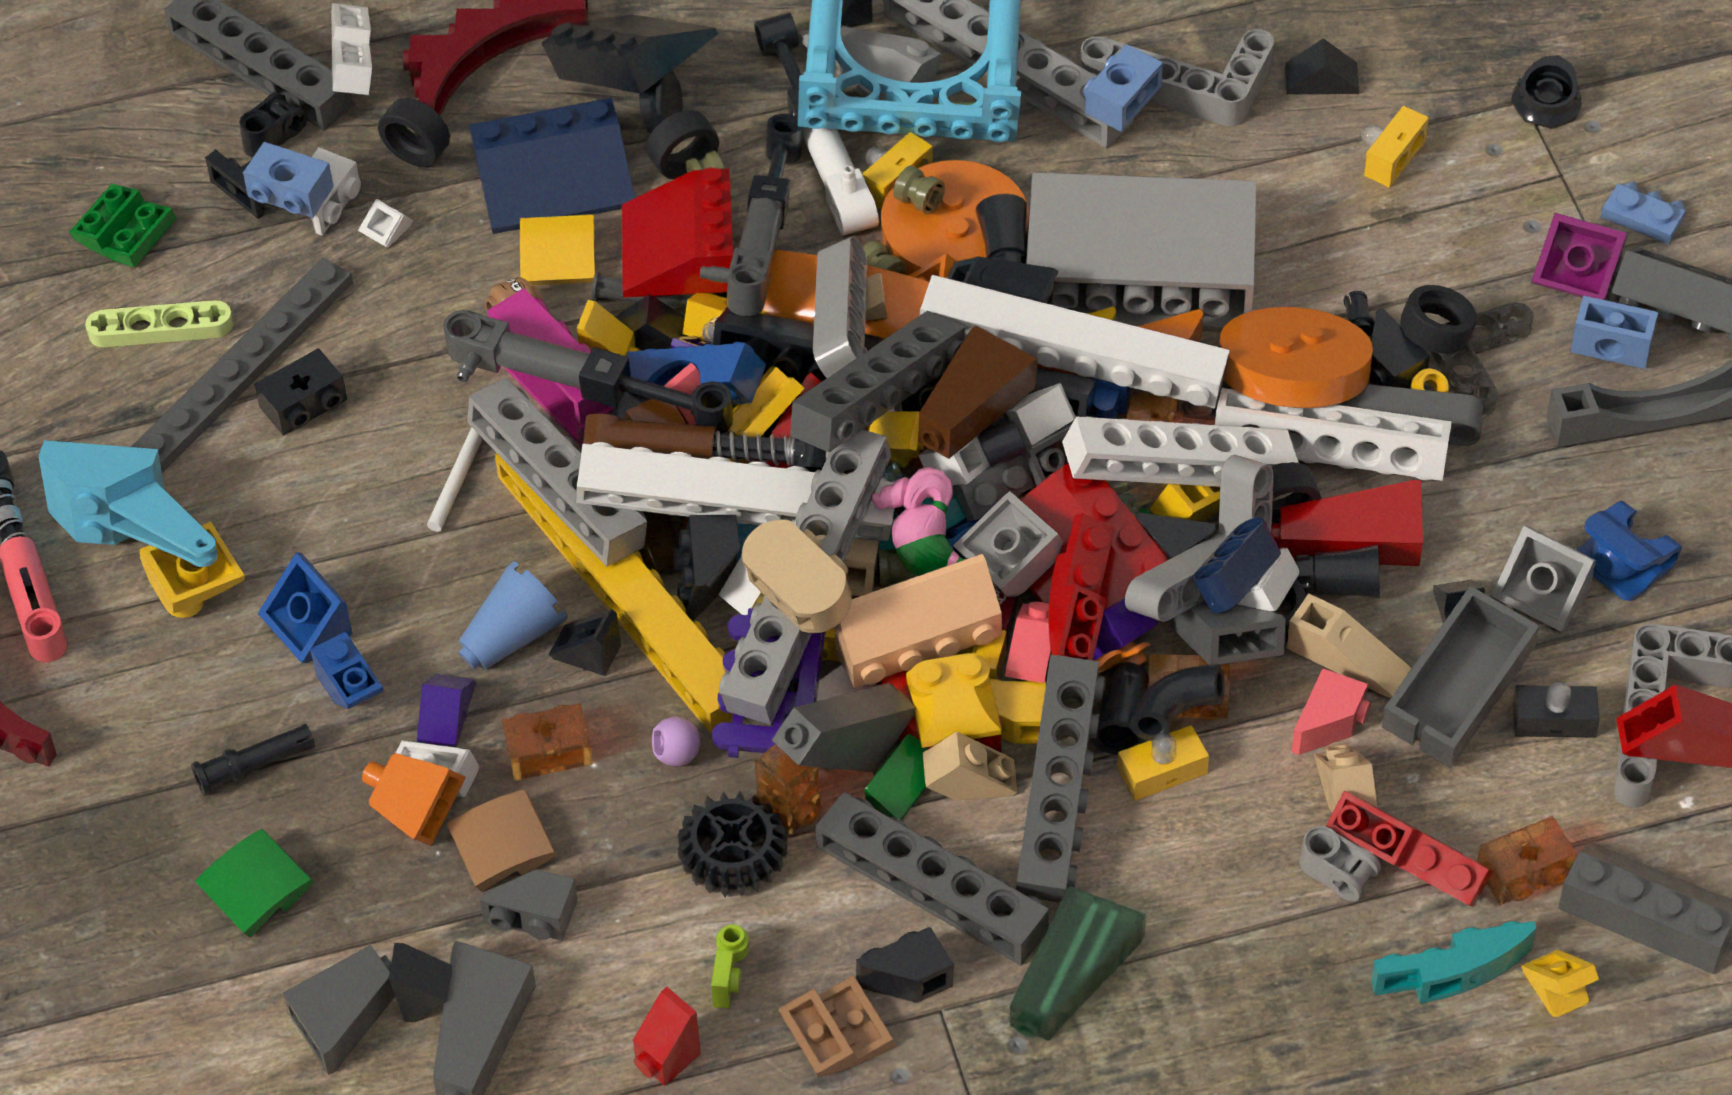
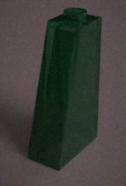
M1069 886L1010 1004V1026L1024 1036L1031 1038L1037 1036L1049 1041L1142 943L1145 937L1146 914Z

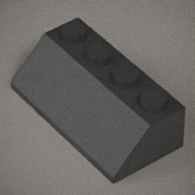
M1639 247L1626 250L1611 292L1621 296L1620 303L1641 308L1642 303L1655 307L1660 317L1676 321L1677 317L1681 316L1692 320L1690 326L1695 329L1712 333L1713 329L1716 328L1728 332L1727 339L1732 341L1731 278Z
M1590 842L1579 851L1563 883L1558 909L1711 974L1715 973L1732 937V900L1593 842Z

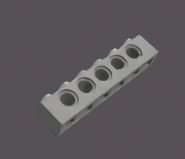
M506 377L469 396L467 423L606 567L644 547L647 520L641 511L576 503L581 453L575 448L572 440L567 436H563L552 424L550 418L544 412H540L529 401L523 390L517 389Z

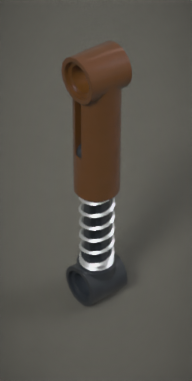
M589 414L586 416L583 444L591 445L596 442H604L612 445L614 448L632 449L634 447H644L654 453L671 454L673 452H684L695 458H731L736 463L740 459H745L748 463L754 460H760V462L764 463L773 461L777 466L781 462H785L789 466L806 468L809 472H816L818 469L822 470L826 461V451L792 436L787 437L785 435L783 439L774 438L772 434L770 438H764L758 433L756 437L747 436L746 432L743 436H735L732 431L729 435H721L716 426L623 420L620 417L609 414Z

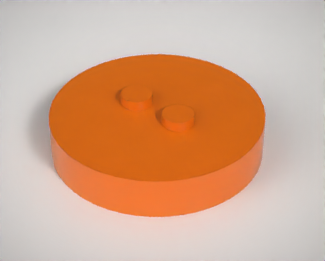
M948 160L927 164L918 169L923 171L924 177L934 176L945 183L942 201L934 212L924 214L918 211L912 202L905 204L894 197L893 186L882 206V243L889 249L890 255H896L905 263L906 271L904 275L912 274L946 253L957 261L975 257L986 258L983 235L975 212L978 203L989 196L997 194H1013L1023 198L1025 201L1026 199L1019 187L1008 176L987 165L964 160ZM1028 205L1026 214V246H1028L1029 232Z
M1299 307L1263 308L1235 317L1224 326L1220 333L1219 347L1230 350L1223 380L1237 392L1257 401L1293 408L1331 406L1356 397L1367 387L1370 380L1373 353L1370 338L1358 326L1334 314Z

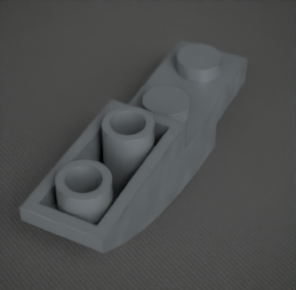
M1070 422L1032 446L1025 445L1027 453L996 467H988L968 484L953 485L966 520L976 521L983 517L1009 491L1017 497L1034 486L1039 485L1052 473L1066 465L1068 460L1062 441L1073 422Z

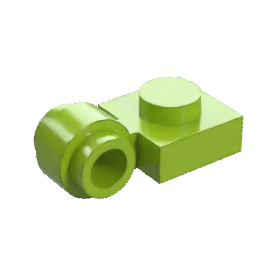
M735 924L726 925L716 935L717 950L711 982L713 1007L730 1009L732 993H739L741 968H735L734 964L748 955L750 945L747 931Z

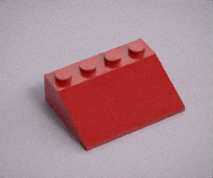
M710 167L704 170H692L622 204L623 298L646 297L649 294L652 296L727 292L728 283L703 279L700 277V269L703 266L730 268L734 242L730 168L718 169Z
M1069 463L1052 473L1020 499L1059 534L1063 540L1060 554L1066 552L1073 519L1076 515L1084 513L1115 528L1099 594L1107 598L1105 609L1125 597L1127 588L1133 579L1169 560L1106 480L1073 478ZM1055 563L1029 587L1039 602L1049 604Z

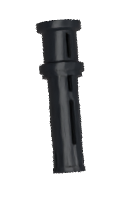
M305 723L300 727L237 752L235 749L228 748L223 750L221 756L200 764L198 761L191 763V768L202 795L207 796L211 794V789L231 781L236 784L242 782V779L245 778V774L308 748H314V739L309 737L312 733Z

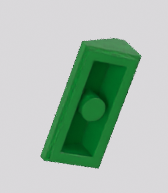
M907 734L866 786L864 791L865 800L875 810L889 818L896 817L902 820L927 788L923 752L927 751L928 748H922L921 742L916 737Z

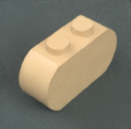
M789 520L766 522L755 528L748 535L743 545L742 559L744 566L747 568L749 581L802 632L819 633L837 626L848 614L852 601L851 591L846 578L848 569L835 554L828 556L821 549L822 545L818 538L810 530L802 531Z

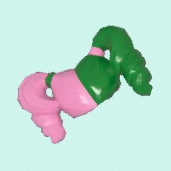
M931 467L919 469L910 479L903 477L895 481L893 485L882 487L879 493L871 495V500L878 509L882 510L888 507L895 509L902 506L905 508L893 520L892 541L903 565L915 576H920L965 560L953 551L951 544L945 536V514L948 511V505L953 496L952 481L942 470ZM926 498H932L934 501L932 504H922V501Z

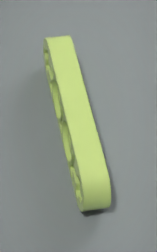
M216 300L104 309L90 314L85 323L89 341L97 347L219 338L227 335L234 325L230 307L225 302ZM183 317L188 320L181 327L169 326L170 321L174 318ZM213 317H219L218 321L212 322ZM195 318L199 319L200 324L195 323ZM145 320L151 323L144 330L139 331L131 328L137 321ZM120 324L124 325L125 330H121ZM102 326H106L105 331H101Z

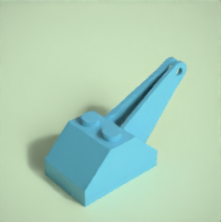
M44 440L38 457L48 512L76 542L116 545L131 537L180 557L198 567H207L216 562L218 555L214 537L164 490L158 449Z

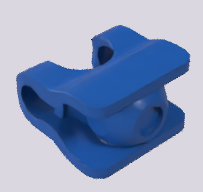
M1621 500L1608 509L1599 511L1587 518L1584 529L1591 537L1576 550L1596 560L1593 572L1594 578L1621 599L1631 601L1642 595L1655 581L1674 567L1682 550V545L1667 535L1655 540H1648L1635 535L1630 528L1633 525V519L1637 511Z

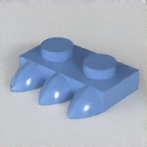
M1633 181L1624 185L1617 183L1602 208L1601 218L1669 245L1685 218L1686 210L1682 200L1673 201L1670 204L1662 201L1658 190L1643 194L1639 192L1636 182Z

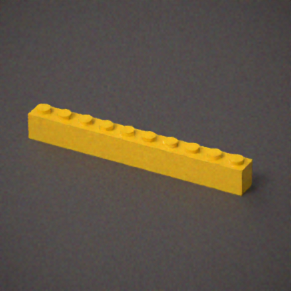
M496 453L497 474L501 482L607 610L612 609L617 613L618 623L712 735L714 727L719 723H732L733 714L723 712L719 708L717 699L720 682L725 673L723 657L726 653L720 647H713L708 641V635L701 623L698 621L692 622L687 616L686 609L677 595L671 596L666 591L658 572L655 569L649 570L644 565L639 550L606 567Z

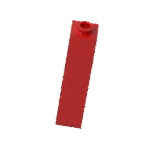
M1410 480L1281 507L1279 523H1272L1271 534L1279 549L1288 548L1295 563L1296 556L1298 555L1315 556V552L1356 549L1378 544L1379 565L1420 566L1423 546L1421 480Z
M1675 684L1616 718L1623 755L1732 768V703Z

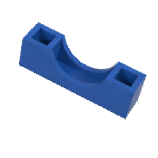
M742 342L724 345L706 344L698 347L678 346L671 349H646L644 351H631L627 353L631 377L664 386L692 363L700 372V384L714 381L728 387L731 393L732 404L752 403L766 364L754 353L753 348Z

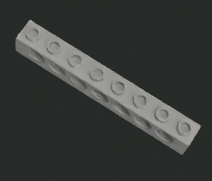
M884 0L885 16L968 66L974 65L985 51L988 38L989 12L984 7L977 6L969 0ZM1019 31L1016 87L1018 91H1021V97L1107 149L1133 124L1134 119L1121 132L1085 114L1084 88L1092 77L1096 78L1098 75L1086 71L1073 63L1068 57L1061 56L1046 47L1041 41Z
M861 430L831 452L826 451V461L822 470L818 469L813 476L811 495L807 503L803 502L798 509L796 526L802 531L810 530L815 536L825 535L823 539L819 540L822 545L821 549L828 556L835 554L843 563L872 501L871 495L875 494L891 458L887 437ZM849 469L855 470L850 474H842L844 471ZM840 502L838 506L827 507L831 503ZM764 596L762 603H757L753 608L750 618L751 627L746 638L741 637L735 650V662L731 671L724 673L720 682L719 693L722 696L727 712L772 725L812 633L802 632ZM781 636L775 642H766L770 637ZM765 670V672L758 677L750 676L755 671Z

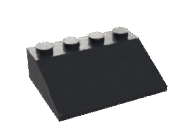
M625 15L563 23L555 27L551 32L552 35L541 44L559 79L642 94L719 33L715 27L638 15Z

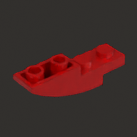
M1084 513L1074 516L1066 552L1056 556L1050 590L1048 626L1052 655L1093 661L1107 598L1099 594L1115 528Z
M1346 791L1342 793L1326 824V827L1331 828L1340 836L1471 907L1475 906L1493 870L1465 856L1462 852Z

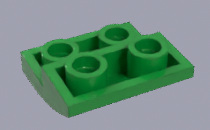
M111 183L69 233L73 239L92 251L118 263L135 268L177 217L170 207L144 201L139 190Z
M262 828L229 849L195 880L196 884L232 922L250 938L278 908L287 912L314 883L308 874Z

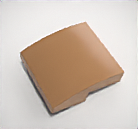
M525 789L485 802L446 823L475 887L481 892H484L515 871L524 875L557 856L556 850L529 793Z
M854 975L819 995L814 988L778 1008L780 1015L818 1077L854 1067L895 1047L892 1036Z

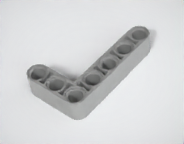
M1252 29L1246 32L1223 74L1134 46L1131 47L1163 62L1162 87L1149 100L1150 103L1223 126L1232 127L1241 124L1246 119L1272 69L1274 38L1269 32L1262 29ZM1100 36L1090 37L1082 43L1080 67L1090 73L1099 75L1109 57L1113 54L1117 55L1126 44Z
M854 236L818 251L813 354L826 378L868 351L864 346L867 257L861 243ZM899 403L894 409L889 411H903L902 403Z
M1231 455L1224 463L1221 471L1219 533L1133 579L1125 594V606L1127 609L1165 622L1205 601L1193 580V575L1238 525L1255 517H1262L1271 532L1273 501L1272 467L1242 456Z
M1654 623L1640 626L1635 632L1629 657L1623 714L1665 691L1666 678L1732 687V635ZM1620 741L1614 796L1622 805L1638 808L1649 801L1656 774L1657 759L1623 755Z

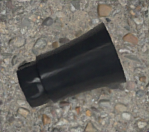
M1013 194L992 195L980 201L976 206L975 212L983 235L986 258L1026 264V201Z
M1378 544L1356 549L1315 552V556H1296V565L1299 568L1297 580L1301 583L1306 594L1316 592V595H1353L1380 599Z
M1133 662L1118 663L1117 667L1110 672L1099 710L1096 738H1091L1097 748L1108 754L1118 755L1120 751L1147 742L1133 733L1130 727L1132 712L1144 691L1149 688L1148 672L1145 668L1139 667Z

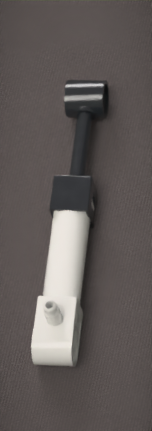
M785 13L755 21V35L762 55L778 54L792 86V89L787 90L788 114L798 117L799 77L802 73L791 49L799 46L794 19L790 13ZM803 127V138L825 186L826 201L840 234L845 236L878 227L879 218L874 199L860 169L854 168L838 130Z

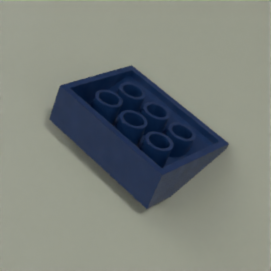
M612 98L469 125L473 155L493 234L520 229V218L594 215L622 209V204L635 198L620 126Z

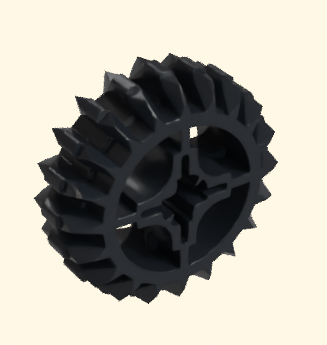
M723 791L720 800L716 802L707 796L705 808L694 805L692 816H684L682 822L683 829L679 830L677 836L679 844L677 848L678 857L682 861L683 870L686 875L692 874V881L696 886L705 883V888L709 894L717 887L721 888V893L725 898L730 890L737 889V892L742 897L745 893V888L749 886L758 892L761 887L760 880L772 883L774 872H781L783 859L786 858L788 853L786 843L788 840L787 830L783 826L779 813L773 814V808L769 802L760 805L756 794L748 801L744 800V795L741 791L733 799H728V796ZM760 835L765 842L757 852L753 848L755 844L754 839ZM708 836L712 839L711 849L705 853L701 849V845Z

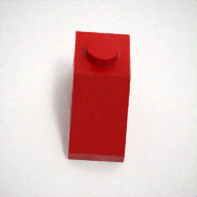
M667 986L658 995L633 1038L634 1063L647 1078L654 1076L666 1086L701 1055L697 1012Z

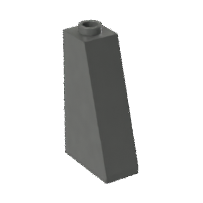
M887 683L794 707L772 741L799 766L875 772L915 715L916 707L893 684Z
M455 941L451 952L450 964L452 968L447 1001L443 1006L433 1081L436 1095H484L536 987L533 965Z

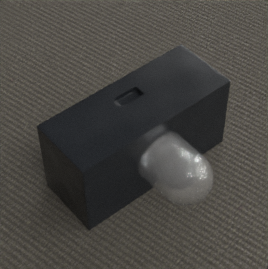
M1562 681L1554 682L1550 686L1516 685L1513 699L1515 737L1596 738L1600 721L1597 686H1569Z

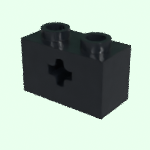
M319 348L254 384L259 407L283 436L294 429L303 427L310 420L326 411L335 409L340 403L347 400L342 374Z

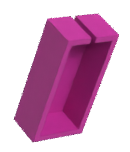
M524 288L487 310L488 317L508 322L511 332L590 354L591 352L585 343L579 344L572 337L569 328L563 321H556L549 314L547 306L540 298L534 299ZM503 367L581 447L584 439L586 416L589 414H610L614 407L582 398L580 389Z

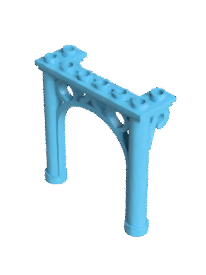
M812 0L806 72L799 77L798 127L840 129L851 132H882L885 134H908L912 132L923 137L939 136L957 139L992 140L995 142H1016L1021 91H1018L1016 87L1021 0H990L987 45L979 60L969 69L956 76L924 83L888 79L858 64L847 52L841 39L843 0ZM836 60L846 72L838 78L834 77ZM988 70L987 88H983L976 81ZM860 83L869 89L871 94L861 98L845 95L842 90ZM963 91L975 97L977 101L971 105H958L950 102L948 97ZM880 93L886 94V100L888 101L880 100ZM939 97V104H930L933 103V98Z

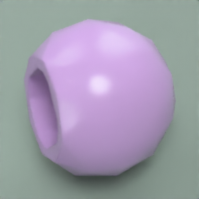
M672 716L662 719L653 729L652 733L654 755L665 765L679 767L689 764L699 753L701 747L700 732L686 718Z

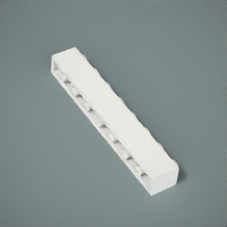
M935 275L931 276L920 309V315L930 311L966 326L965 338L976 325L1036 357L1037 363L1044 367H1054L1077 373L1083 377H1093L1113 382L1119 386H1128L1152 392L1158 396H1168L1190 402L1194 405H1203L1211 408L1216 406L1230 351Z
M596 442L591 445L582 444L576 503L687 517L689 515H736L737 523L762 525L773 520H789L797 525L796 516L798 509L803 502L807 503L811 495V483L815 472H809L806 468L798 466L784 469L770 467L764 462L735 463L724 457L703 459L692 457L684 452L662 454L654 453L644 447L622 449L614 448L608 443ZM881 478L875 493H879L881 488L886 485H893L894 482ZM871 501L855 537L889 541L894 509L890 507L882 510L878 509ZM840 502L831 503L827 507L838 506Z

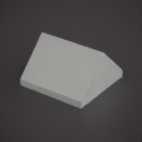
M1525 525L1491 597L1559 631H1563L1590 593L1596 560Z

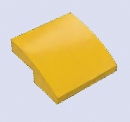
M594 215L520 218V276L526 279L531 286L593 283L596 252Z
M770 367L761 377L752 403L737 404L733 408L734 420L728 431H732L735 436H743L745 432L750 437H756L758 433L762 436L803 391L804 387L794 378L787 377L777 367Z

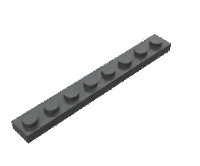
M322 258L131 447L158 449L161 471L163 473L353 283L352 274L329 260Z

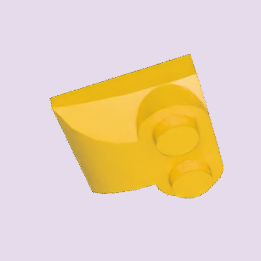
M212 522L201 525L216 541L218 558L210 566H195L180 557L151 545L139 549L140 559L151 586L165 609L175 617L187 618L194 616L202 609L205 600L245 581L244 573Z
M967 653L925 660L917 663L906 673L910 699L916 707L914 716L922 748L935 746L955 732H959L971 739L1001 734L999 716L990 681V668L983 657Z

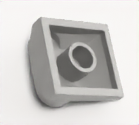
M1009 491L953 546L965 559L983 554L993 585L1002 595L1014 597L1024 593L1055 563L1056 556L1061 553L1063 540L1057 532Z

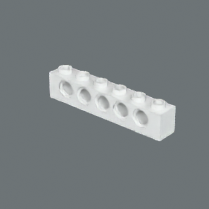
M1226 388L1221 389L1215 425L1220 426L1231 425L1236 427L1288 430L1297 459L1305 463L1318 462L1338 465L1345 469L1359 468L1377 471L1385 475L1399 474L1416 477L1420 480L1433 479L1443 481L1452 421L1336 404L1317 408L1283 407L1257 401L1236 390ZM1326 436H1332V437H1335L1336 439H1331V438H1328V437H1326Z
M1076 417L1062 441L1072 476L1076 479L1220 487L1223 465L1231 455L1242 456L1270 466L1289 462L1299 463L1288 430Z

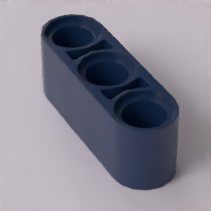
M1255 517L1238 525L1193 575V580L1212 613H1221L1237 605L1279 558L1281 551L1262 517Z

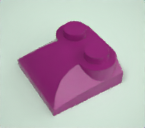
M1554 213L1531 282L1582 298L1583 296L1605 300L1617 266L1622 260V251L1627 239V233Z

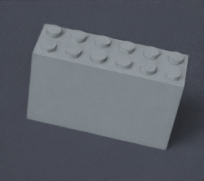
M1032 172L1026 264L1055 268L1059 271L1053 283L1055 284L1052 303L1054 306L1085 314L1114 306L1116 321L1133 326L1144 325L1201 308L1204 314L1202 331L1221 332L1229 321L1241 314L1252 311L1256 181Z

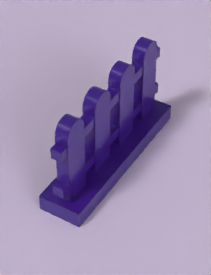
M748 608L747 615H735L729 620L728 631L732 639L739 641L741 637L746 638L751 627L750 618L753 609ZM826 631L812 633L791 682L799 683L798 692L789 691V684L774 718L773 727L743 724L744 716L732 713V723H719L712 731L713 742L717 748L728 750V757L733 758L739 757V751L769 754V761L780 762V755H787L772 739L794 707L817 702ZM781 636L770 637L766 642H775ZM735 650L727 652L723 657L725 672H730L733 667ZM765 670L755 671L750 676L758 677L765 672ZM718 693L719 708L723 712L731 713L727 712L722 696ZM790 758L791 769L808 770V766H799Z

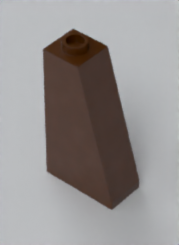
M975 325L966 336L919 412L918 442L950 459L1035 389L1037 358Z

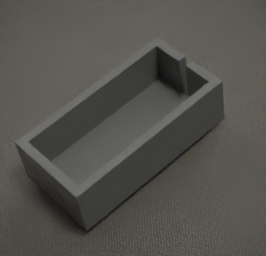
M1469 586L1384 707L1382 728L1412 746L1417 740L1420 741V750L1452 768L1535 648L1539 625L1476 588Z

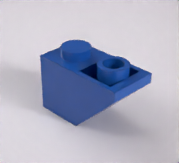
M346 631L310 649L316 676L334 704L350 709L384 691L383 686Z

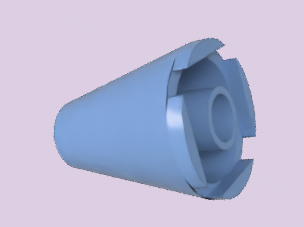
M515 561L506 567L458 640L462 647L458 654L473 669L479 665L486 670L559 626L568 618L564 610L559 615L557 614L553 606L558 601L527 569L522 574L516 571L519 564Z

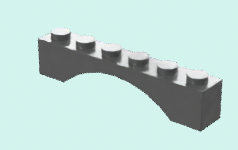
M1732 360L1701 377L1661 389L1617 391L1601 388L1590 383L1551 389L1547 420L1557 447L1732 417Z

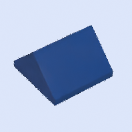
M296 552L260 608L258 615L301 663H308L313 660L311 648L345 631L348 636H351L353 633L346 601L302 553Z

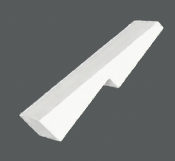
M332 3L333 91L369 95L372 62L369 47L371 28L368 7Z

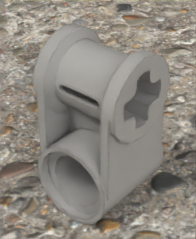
M1326 826L1313 827L1306 832L1303 838L1299 865L1302 871L1307 876L1332 889L1345 900L1357 901L1362 895V887L1370 877H1375L1381 870L1379 860L1371 852L1358 847L1331 828ZM1314 850H1321V851L1325 852L1326 854H1325V855H1321V854H1317V853H1315V852H1313V851H1314Z

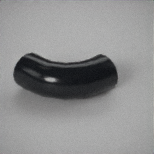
M1221 665L1183 668L1160 678L1144 691L1132 712L1130 727L1133 733L1148 741L1162 740L1170 732L1173 720L1182 712L1194 707L1222 704L1225 685Z

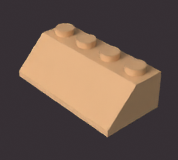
M983 554L852 599L848 614L834 627L836 653L853 688L864 684H875L884 677L901 671H910L921 661L953 656L958 651L975 645H985L992 642L995 638L1001 637L1002 613Z

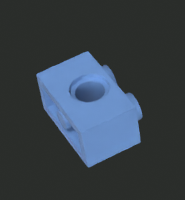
M1126 44L1117 55L1113 54L1109 57L1104 69L1096 78L1092 77L1087 82L1083 92L1085 97V114L1122 132L1162 87L1163 62Z
M263 142L243 172L248 197L253 198L257 202L275 205L286 209L290 213L302 214L314 218L334 187L328 162L267 142Z
M1583 296L1575 324L1571 353L1645 369L1653 341L1658 312Z

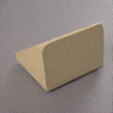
M881 273L867 278L865 321L887 318Z

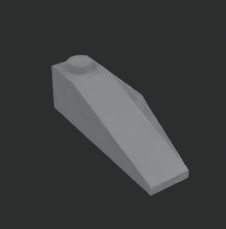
M841 26L840 34L845 49L865 69L882 77L902 82L924 83L935 81L941 53L930 48L926 42L910 37ZM809 28L799 33L798 36L799 41L807 48ZM836 60L835 65L838 67L836 74L840 76L846 72ZM860 83L857 84L856 91L862 97L871 94L869 89ZM880 93V100L888 101L886 100V94Z

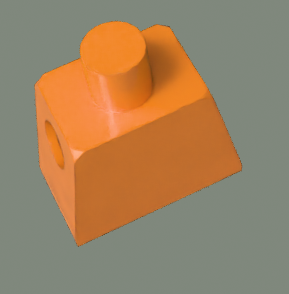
M397 753L391 755L386 766L376 761H371L365 767L362 774L363 783L375 788L369 798V805L409 837L429 846H432L466 778L444 766Z

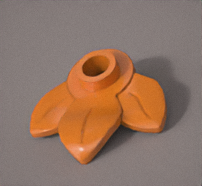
M1132 641L1118 650L1110 651L1095 660L1099 662L1097 676L1117 667L1118 663L1133 662L1140 666L1148 660L1144 652L1151 647L1149 642L1135 645Z

